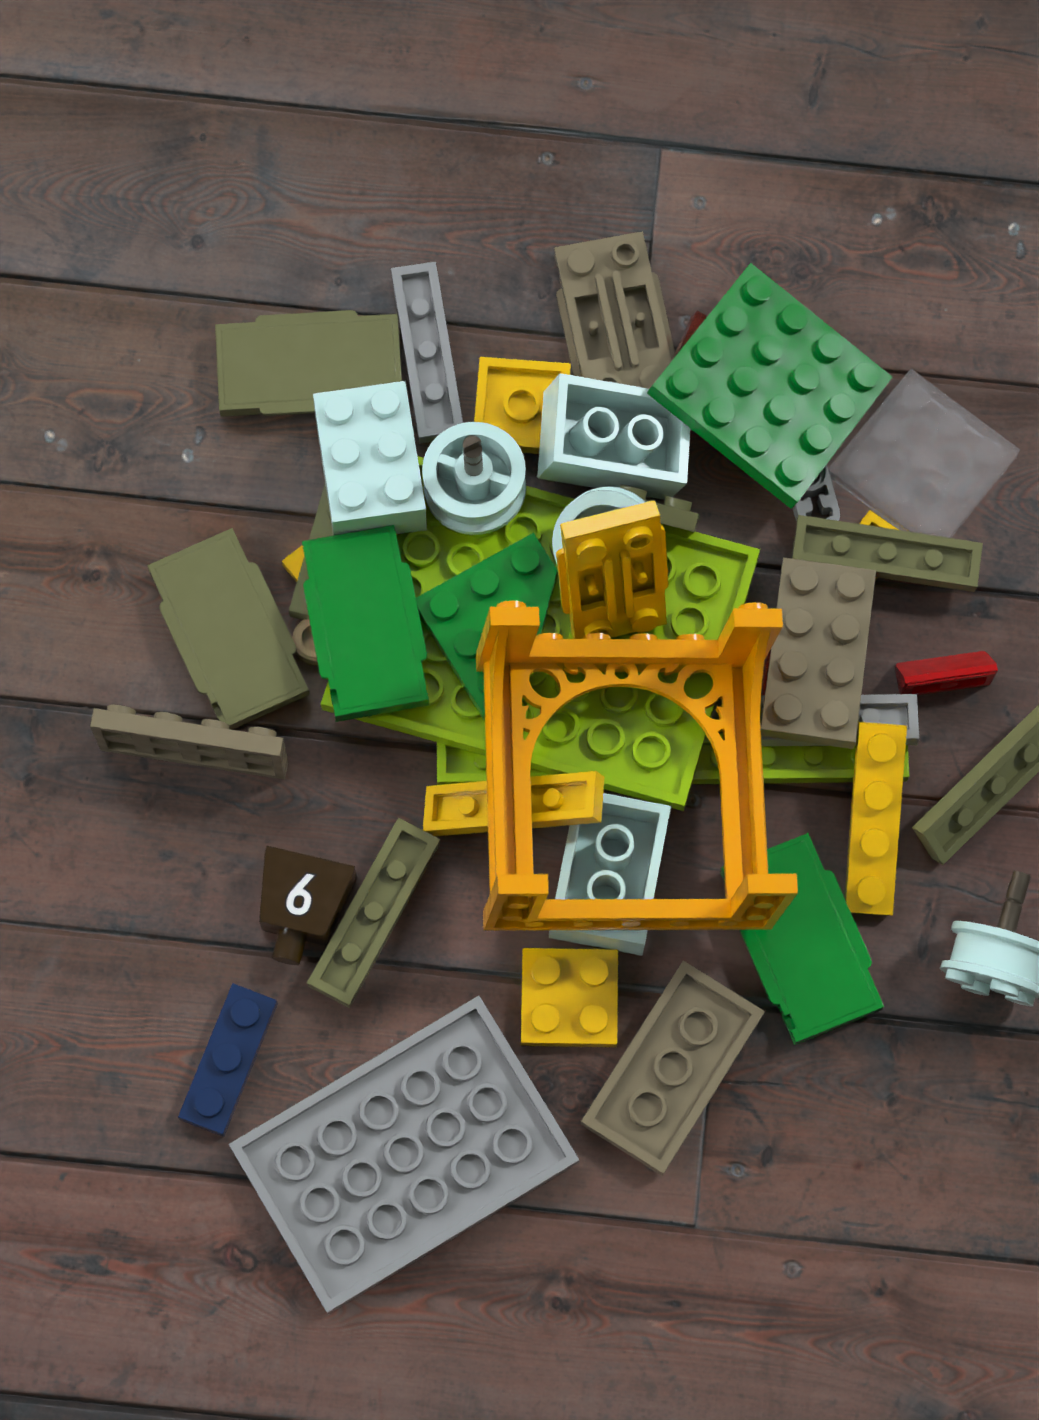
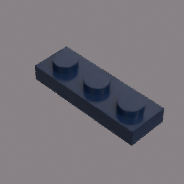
M232 983L178 1115L179 1120L217 1135L225 1136L278 1005L276 999Z

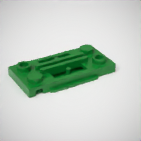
M389 525L302 541L309 578L303 584L319 673L321 678L328 680L335 721L340 722L428 706L429 697L422 662L427 659V651L410 566L401 561L395 526Z
M809 833L767 849L768 874H797L798 894L771 930L739 931L769 1001L773 1005L778 1006L795 1046L883 1010L884 1005L868 970L872 964L868 950L834 873L830 870H824ZM723 866V867H721V869H720V874H721V876H722V878H723V881H724V883H725L724 866Z

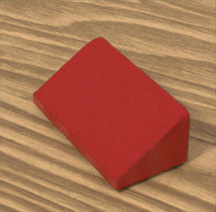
M985 651L900 662L895 665L899 694L923 695L986 686L992 683L998 671L997 663Z

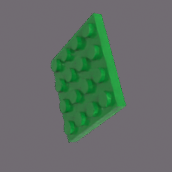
M750 263L650 387L647 394L792 509L892 379V376Z

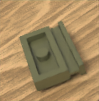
M620 484L619 488L629 490L645 502H649L645 500L647 491ZM665 496L663 504L656 503L661 524L696 532L700 514L690 512L692 502Z

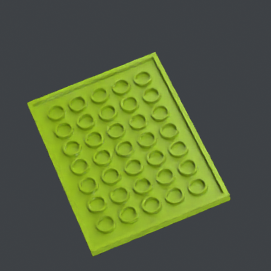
M417 456L424 494V482L422 474V465L424 458ZM526 486L523 504L517 515L508 524L490 533L469 535L451 530L440 523L431 513L424 494L427 530L396 534L401 561L410 566L415 596L418 597L533 532L557 568L552 547L553 531L560 514L574 498ZM661 524L664 526L666 533L669 583L668 588L665 589L667 624L657 626L653 630L644 633L654 634L657 636V639H676L683 634H700L704 636V640H718L733 608H739L740 605L746 602L760 549L699 532ZM557 576L542 633H558L563 636V639H574L571 632L570 614H565L562 609L559 577ZM420 618L427 651V659L422 662L429 705L357 718L356 720L486 756L485 721ZM633 632L611 639H629L630 636L641 633ZM534 672L530 675V684L536 693L545 698H554L559 695L558 684L552 676L544 672ZM564 672L569 682L579 683L585 679L582 672H578L577 675ZM615 672L616 677L619 679L628 677L627 672ZM658 673V678L663 683H674L679 673H672L666 676L664 673ZM707 673L691 675L684 685L686 695L692 699L704 697L712 689V678ZM327 683L321 701V709L334 713L329 684ZM608 687L585 693L571 700L548 720L536 740L532 753L531 769L552 775L597 771L604 776V789L648 802L668 805L673 809L684 811L706 734L688 712L673 701L657 693L632 687ZM524 698L522 699V706L529 705L526 719L538 717L540 709L531 706ZM715 704L705 709L706 715L712 718ZM523 731L524 740H526L529 734L526 731Z

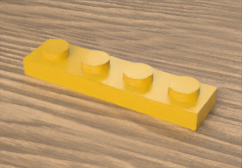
M858 722L844 896L851 913L893 915L907 725Z
M597 771L530 777L532 828L601 823L604 776ZM487 781L426 786L423 831L433 836L488 832Z

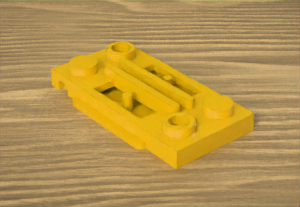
M655 500L560 523L563 548L556 552L561 605L563 612L570 614L571 632L574 639H582L584 635L592 633L608 634L611 639L633 632H648L657 626L667 624L665 589L668 588L669 583L666 533L664 526L661 525L660 514Z

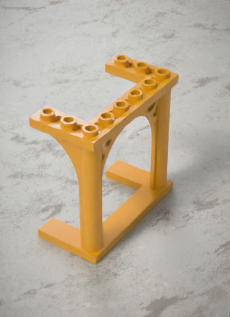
M505 601L499 603L497 607H490L476 651V672H484L490 895L483 910V931L771 930L798 894L797 874H768L760 703L764 661L783 628L782 609H768L766 604L757 602L740 605L739 608H733L718 640H704V636L700 634H683L676 639H657L656 635L648 633L635 634L630 636L629 639H610V636L604 633L587 634L582 639H563V636L558 633L536 635L540 626L539 607H526V604L521 601ZM534 672H544L552 676L558 684L559 695L554 698H545L536 693L531 687L530 675ZM564 672L571 675H577L578 672H582L585 679L579 683H572L568 681ZM615 672H627L628 677L619 679L616 677ZM658 673H664L665 676L679 673L674 683H663L658 678ZM695 673H707L713 681L711 691L699 699L688 697L684 691L686 680ZM608 687H632L657 693L679 705L694 718L712 745L719 769L726 899H546L548 896V874H533L530 769L536 740L548 720L561 707L571 700L594 690ZM522 698L531 706L540 709L538 717L526 719L529 705L522 706ZM718 699H721L722 707L717 706L715 709L719 715V720L708 717L705 709L713 706ZM523 731L529 733L526 740L523 739ZM721 731L723 732V740L719 734Z

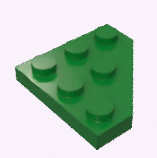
M534 532L416 597L419 616L484 721V672H476V651L489 608L497 607L499 603L505 601H521L526 604V607H539L540 626L536 634L539 635L543 632L547 610L555 588L558 570Z

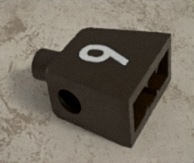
M266 846L259 923L263 931L278 935L272 959L281 963L298 966L301 962L306 941L327 945L357 877L355 866Z

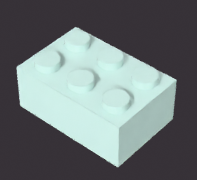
M559 373L543 393L537 478L592 488L620 487V484L647 491L646 497L665 499V496L673 497L687 484L690 428L647 394L648 388Z
M405 381L314 393L315 418L333 535L389 525L395 526L396 534L427 530L426 506Z
M603 793L601 823L569 825L555 899H654L671 806ZM549 930V938L642 956L648 930Z

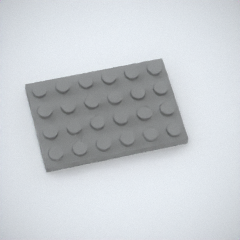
M480 996L475 997L229 1144L327 1314H330L579 1163V1158Z

